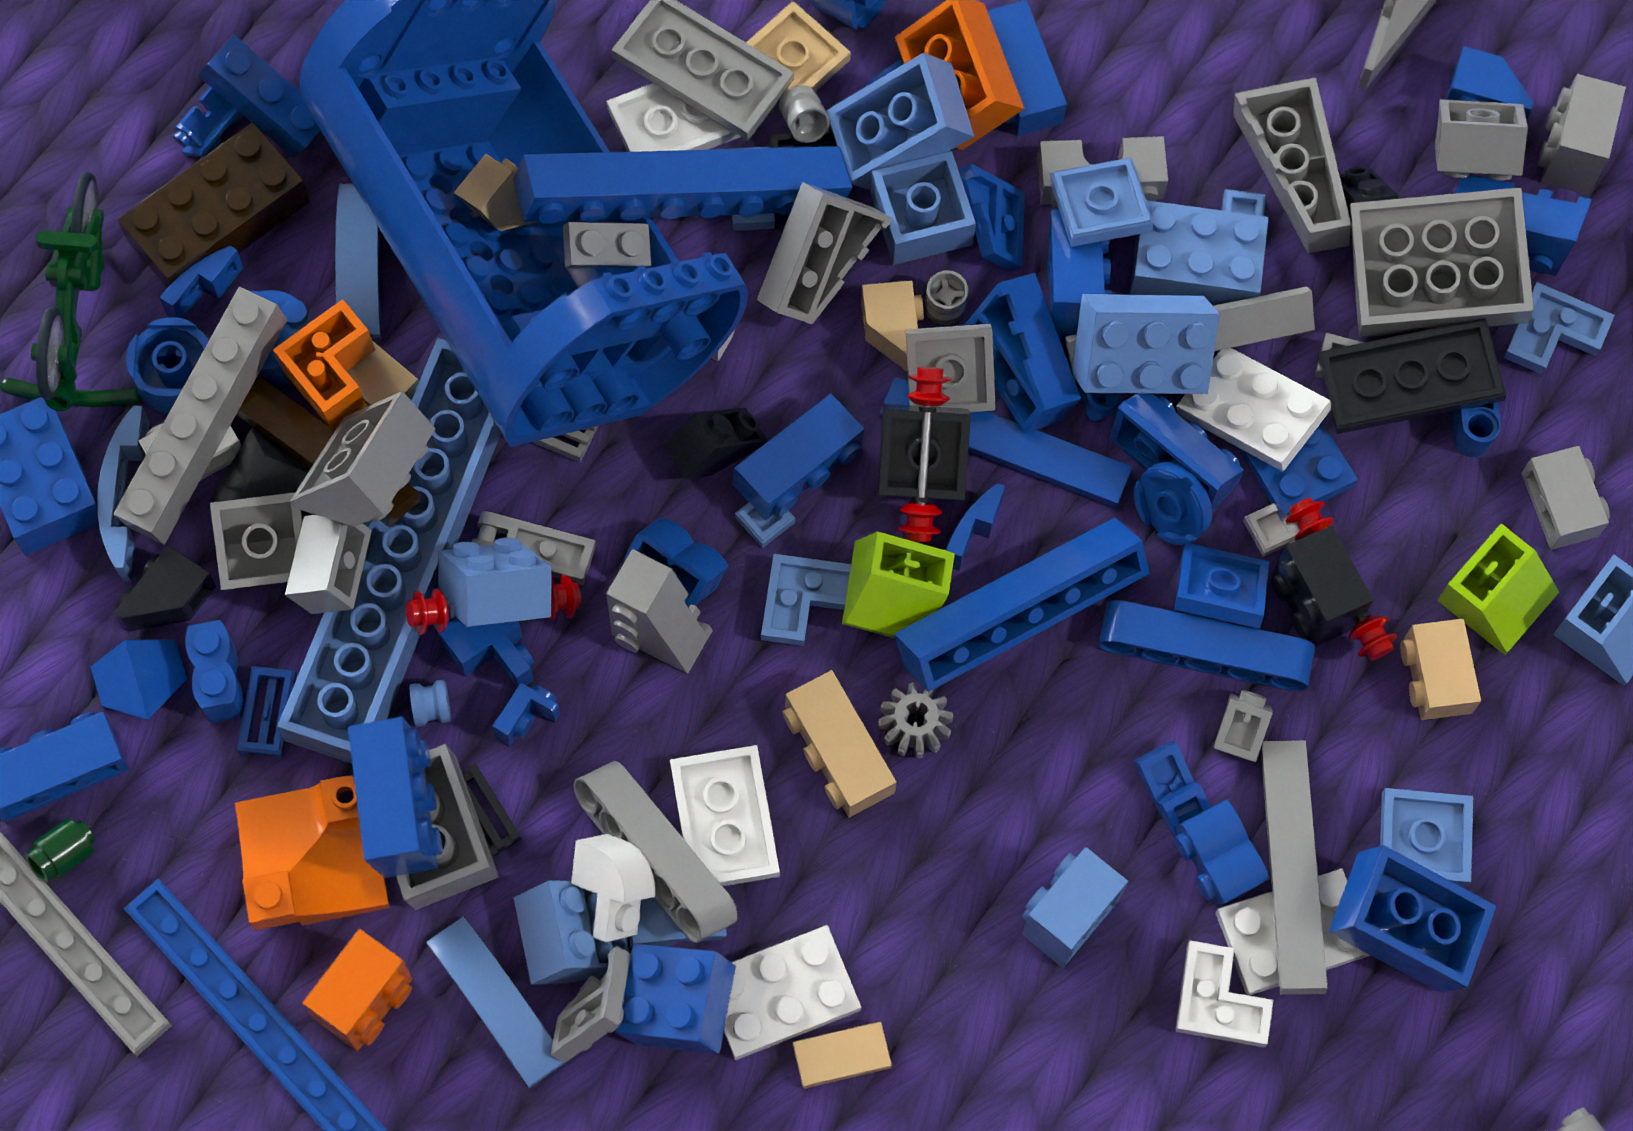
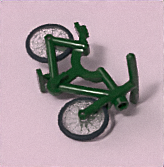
M91 172L82 173L78 179L73 207L67 208L66 221L62 232L45 230L36 234V244L39 248L55 250L50 264L46 265L45 279L49 281L51 286L56 287L55 307H49L45 311L40 324L38 341L33 343L31 347V360L36 361L37 384L14 378H5L0 383V389L3 393L29 400L42 397L45 399L47 406L56 411H66L71 406L95 408L136 405L142 400L136 388L95 391L76 389V364L82 337V329L76 320L79 292L98 290L101 285V272L105 269V261L102 256L104 247L102 240L104 211L98 210L97 182Z

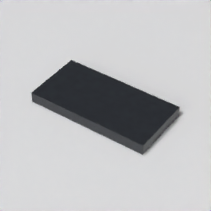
M1486 318L1318 352V361L1327 397L1331 401V413L1337 434L1505 401L1506 398Z

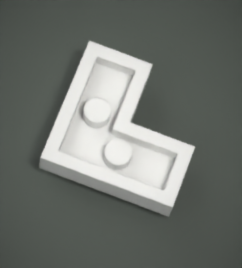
M1189 941L1187 944L1175 1032L1265 1048L1268 1044L1273 1000L1229 992L1234 948Z

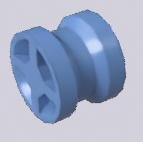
M445 679L436 680L431 686H422L420 683L410 684V698L415 727L425 726L428 721L438 720L442 724L451 722Z

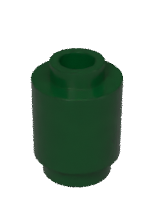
M66 818L31 844L32 849L25 854V858L33 872L42 881L47 883L52 878L60 879L94 854L92 843L95 842V837L83 821L78 820L75 823L73 820Z

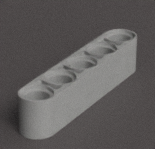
M613 761L575 779L574 791L576 798L603 834L632 843L644 855L653 872L655 899L690 941L694 943L700 942L737 921L736 906L728 892L622 764Z

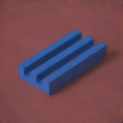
M251 667L237 747L239 754L248 755V753H256L257 756L266 757V755H273L274 758L283 759L286 742L277 726L297 679L295 671ZM263 677L268 678L258 742L254 743L250 741L261 678ZM281 679L284 680L274 743L268 744L278 681Z

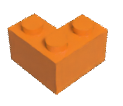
M342 299L274 348L273 352L282 371L326 425L333 430L339 426L345 416L366 407L359 386L347 371L376 349L369 330Z

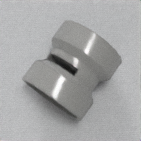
M800 85L792 87L782 95L779 102V111L795 139L805 143L813 142L820 139L828 131L830 118L823 105H821V101L814 89L809 86Z
M945 270L936 273L930 278L926 289L925 312L932 322L949 326L962 319L968 298L966 280L954 271Z

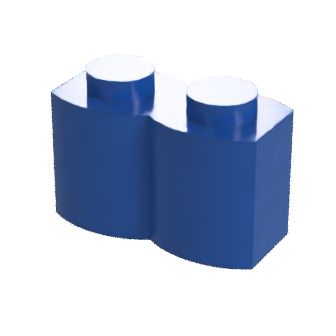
M658 518L637 533L624 557L626 560L631 550L634 549L671 568L688 593L684 601L688 606L691 604L696 606L715 591L729 567L725 559L716 550L708 545L694 542L683 527L665 518Z
M220 620L190 625L186 632L185 645L188 657L195 668L192 676V689L197 703L210 723L241 718L244 711L245 698L241 684L235 675L238 667V655L228 631Z
M1228 799L1175 826L1178 836L1174 837L1176 847L1186 861L1191 859L1199 873L1195 877V881L1206 900L1213 899L1216 905L1224 904L1270 879L1261 857L1249 840L1238 814Z

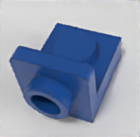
M520 683L493 725L495 738L509 747L517 736L522 739L534 722L535 716L531 714L533 711L555 723L560 716L559 705L555 703L556 697L538 685H534L531 689Z

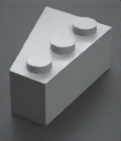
M802 182L757 300L776 313L813 324L845 283L842 278L857 259L862 260L869 251L866 247L882 227L886 229L894 218L871 206Z
M632 549L606 593L611 632L615 636L614 640L628 651L637 653L640 649L688 674L713 630L709 624L697 621L701 613L697 606L691 604L688 608L684 602L688 593L673 570Z

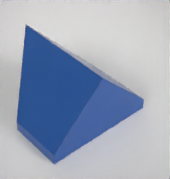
M124 640L91 666L103 709H113L149 720L183 683L188 682L176 640Z

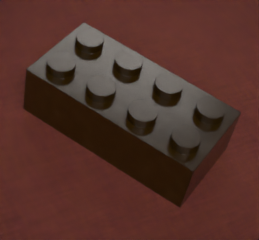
M252 122L117 220L126 240L168 288L191 266L216 251L231 246L239 254L310 201L303 179Z

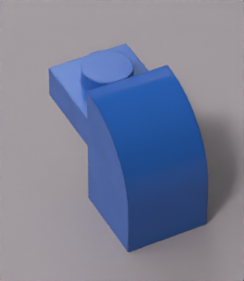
M456 617L448 623L443 633L438 632L442 646L466 677L495 657L517 688L520 683L527 686L534 681L530 667L534 664L533 658L521 642L513 645L523 638L518 621L467 627Z

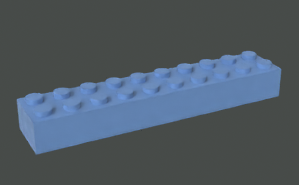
M439 338L435 342L412 398L414 405L436 428L426 444L428 446L427 452L421 459L415 462L409 472L411 478L408 484L419 491L420 502L390 528L380 520L373 522L371 519L362 523L372 532L354 608L352 610L325 612L323 614L277 726L285 742L351 764L352 757L348 726L387 719L420 638L415 627H410L407 622L406 603L412 600L415 591H420L424 598L428 599L431 598L432 591L438 589V550L453 549V545L458 543L501 435L500 429L448 342Z

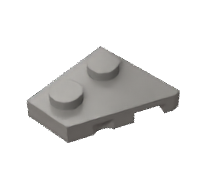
M615 946L608 954V970L603 978L599 980L590 976L581 987L575 999L566 1006L557 1018L550 1055L563 1062H567L581 1051L589 1049L602 1036L618 1028L624 1016L622 1003L631 953Z

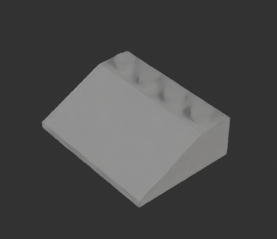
M1521 188L1350 203L1359 338L1415 333L1486 318L1488 326L1529 323L1534 307Z

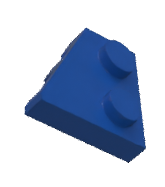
M973 164L960 168L959 174L976 222L975 234L982 258L1008 271L1021 268L1025 192Z

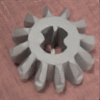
M913 682L908 684L907 695L895 688L891 693L893 702H882L880 710L886 716L879 719L878 727L881 730L889 731L884 738L886 745L900 742L898 748L900 756H904L907 753L908 747L914 748L916 758L919 759L923 757L924 745L930 751L936 753L940 750L938 739H949L951 730L946 725L953 721V713L943 710L947 704L945 696H939L932 700L933 690L928 692L924 689L923 694L917 693V686ZM915 714V719H917L918 715L924 718L923 726L917 727V722H914L913 726L907 723L908 716Z

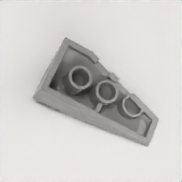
M1385 0L1357 88L1365 90L1436 0Z

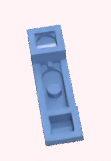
M339 184L335 244L336 304L343 299L369 330L371 338H381V297L379 294L380 229L354 185Z
M133 406L117 427L105 453L98 483L97 510L103 544L123 582H132L136 540L128 527H121V521L113 513L125 493L128 461H143L145 453L138 440L146 437L150 421L142 406Z
M461 917L426 942L498 1042L504 1054L528 1088H531L565 1063L550 1055L553 1040L500 964L464 917Z

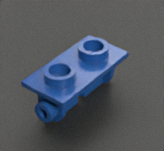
M211 87L198 100L208 110L206 115L198 107L193 106L175 127L176 133L173 139L179 145L185 147L182 151L184 155L203 157L218 147L221 142L220 136L228 126L235 124L244 116Z

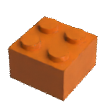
M359 929L303 1001V1005L314 1021L358 1052L363 1044L369 1046L379 1036L384 1027V1023L381 1020L390 1008L398 1009L411 993L412 986L409 983L413 978L404 960Z

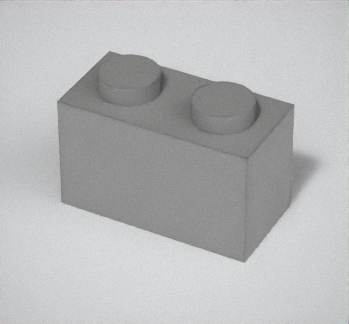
M1580 446L1530 459L1521 474L1550 550L1598 538L1609 524L1610 512L1606 500L1602 496L1599 497L1594 485L1595 473L1592 463L1588 458H1584Z
M319 515L304 516L285 595L311 614L352 610L372 530L364 524L353 527Z

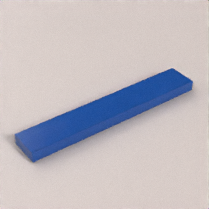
M895 377L884 403L909 405V398H907V394H909L908 381ZM883 406L879 413V419H882ZM987 411L970 412L969 453L1117 508L1132 466L1038 430L1024 433L1018 423Z

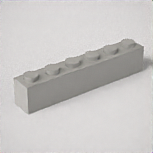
M238 287L113 513L126 527L165 545L288 321L276 303L242 287Z

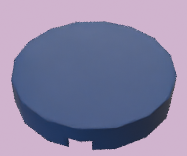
M1170 462L1156 463L1141 474V478L1136 481L1134 500L1140 518L1147 527L1152 524L1159 531L1156 535L1160 539L1175 545L1191 544L1208 531L1212 521V504L1204 486L1195 475L1183 466Z

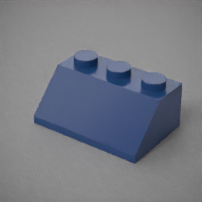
M1138 393L1125 400L1118 407L1109 440L1145 470H1148L1156 463L1163 462L1183 466L1195 475L1206 489L1212 504V512L1238 486L1244 469L1240 467L1239 460L1226 449L1220 450L1211 443L1200 426L1193 422L1187 423L1176 414L1173 405L1163 396H1155L1152 393Z

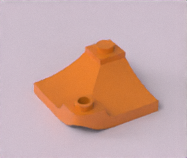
M353 776L321 780L319 784L310 788L235 802L244 879L242 880L249 923L254 931L300 922L303 926L390 908L386 879L364 860ZM345 791L353 792L354 797L351 802L343 804L338 801L341 793Z

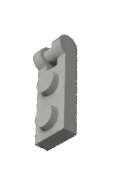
M481 512L477 524L480 531L477 539H472V543H476L479 546L494 545L496 534H506V538L519 539L525 546L549 564L552 577L561 579L563 575H568L572 582L584 585L596 548L595 540L492 512Z

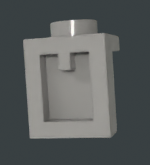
M1242 690L1240 696L1230 693L1214 748L1256 762L1273 714L1272 707L1265 705L1267 698L1246 690Z

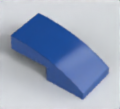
M231 246L203 258L182 273L159 297L166 314L170 317L184 319L205 291L220 299L244 268L238 251Z
M997 483L987 490L970 507L958 524L946 551L955 553L953 569L960 570L973 533L986 538L990 537L1002 503L1005 490L1004 485Z
M1169 741L1133 760L1147 791L1174 837L1178 836L1175 829L1176 825L1210 808L1201 785L1194 782L1176 742Z

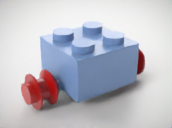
M500 538L494 541V545L479 546L472 542H460L454 544L453 549L438 550V589H434L431 598L425 599L420 591H415L412 600L406 603V618L409 626L415 627L419 635L426 633L428 625H434L437 632L443 633L450 618L455 616L467 627L540 618L554 620L559 610H562L567 618H572L576 608H579L581 605V592L579 585L576 582L573 583L568 575H563L559 584L554 585L551 579V566L519 539Z

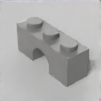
M1164 136L1123 138L1118 160L1132 157L1146 200L1156 201L1163 199L1168 184ZM1082 140L1040 141L1037 168L1041 204H1052L1058 207L1050 183L1052 172L1091 165L1083 155Z

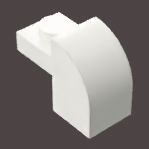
M608 834L576 840L571 884L597 893L593 937L609 942L637 935L640 919V902L643 899L655 897V881L648 861L635 845Z

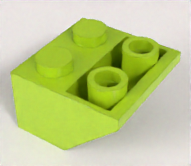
M1501 523L1448 583L1437 601L1459 619H1464L1465 624L1502 654L1506 655L1558 595L1559 591L1537 552Z
M878 531L856 540L842 624L895 638L894 633L940 610L949 595L955 553Z

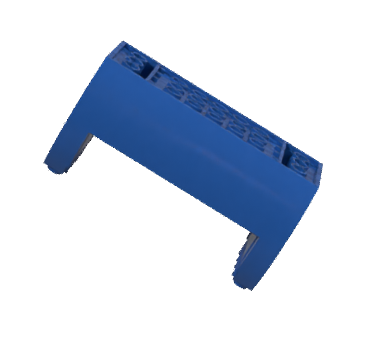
M345 0L325 23L304 60L299 80L302 99L509 446L514 447L640 416L690 380L729 338L746 309L748 290L726 253L712 255L711 252L703 253L700 258L679 262L652 218H639L633 221L600 219L588 223L649 224L651 266L646 268L643 265L638 266L636 269L565 268L563 225L568 222H583L582 220L558 221L552 224L535 222L499 231L475 215L454 193L485 154H488L500 163L506 158L519 167L524 154L610 152L541 43V39L553 18L556 0ZM431 185L440 188L442 191L438 189H433ZM451 218H454V219L460 221L462 224L457 223V222H453V221L451 220ZM471 251L480 254L483 258L474 256ZM491 284L498 286V287L501 288L504 292H502V291H500V290L493 289V287L491 286Z

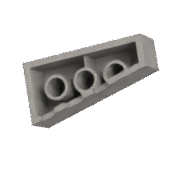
M1316 77L1234 93V117L1307 253L1349 246L1351 221Z

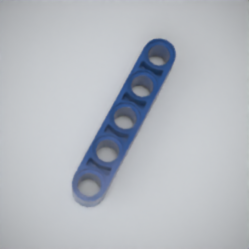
M1113 600L1106 603L1098 643L1100 648L1114 654L1289 691H1304L1308 689L1315 645L1312 642L1298 637L1121 600Z

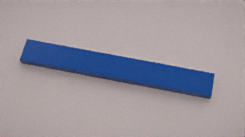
M159 878L124 907V910L324 1131H387Z

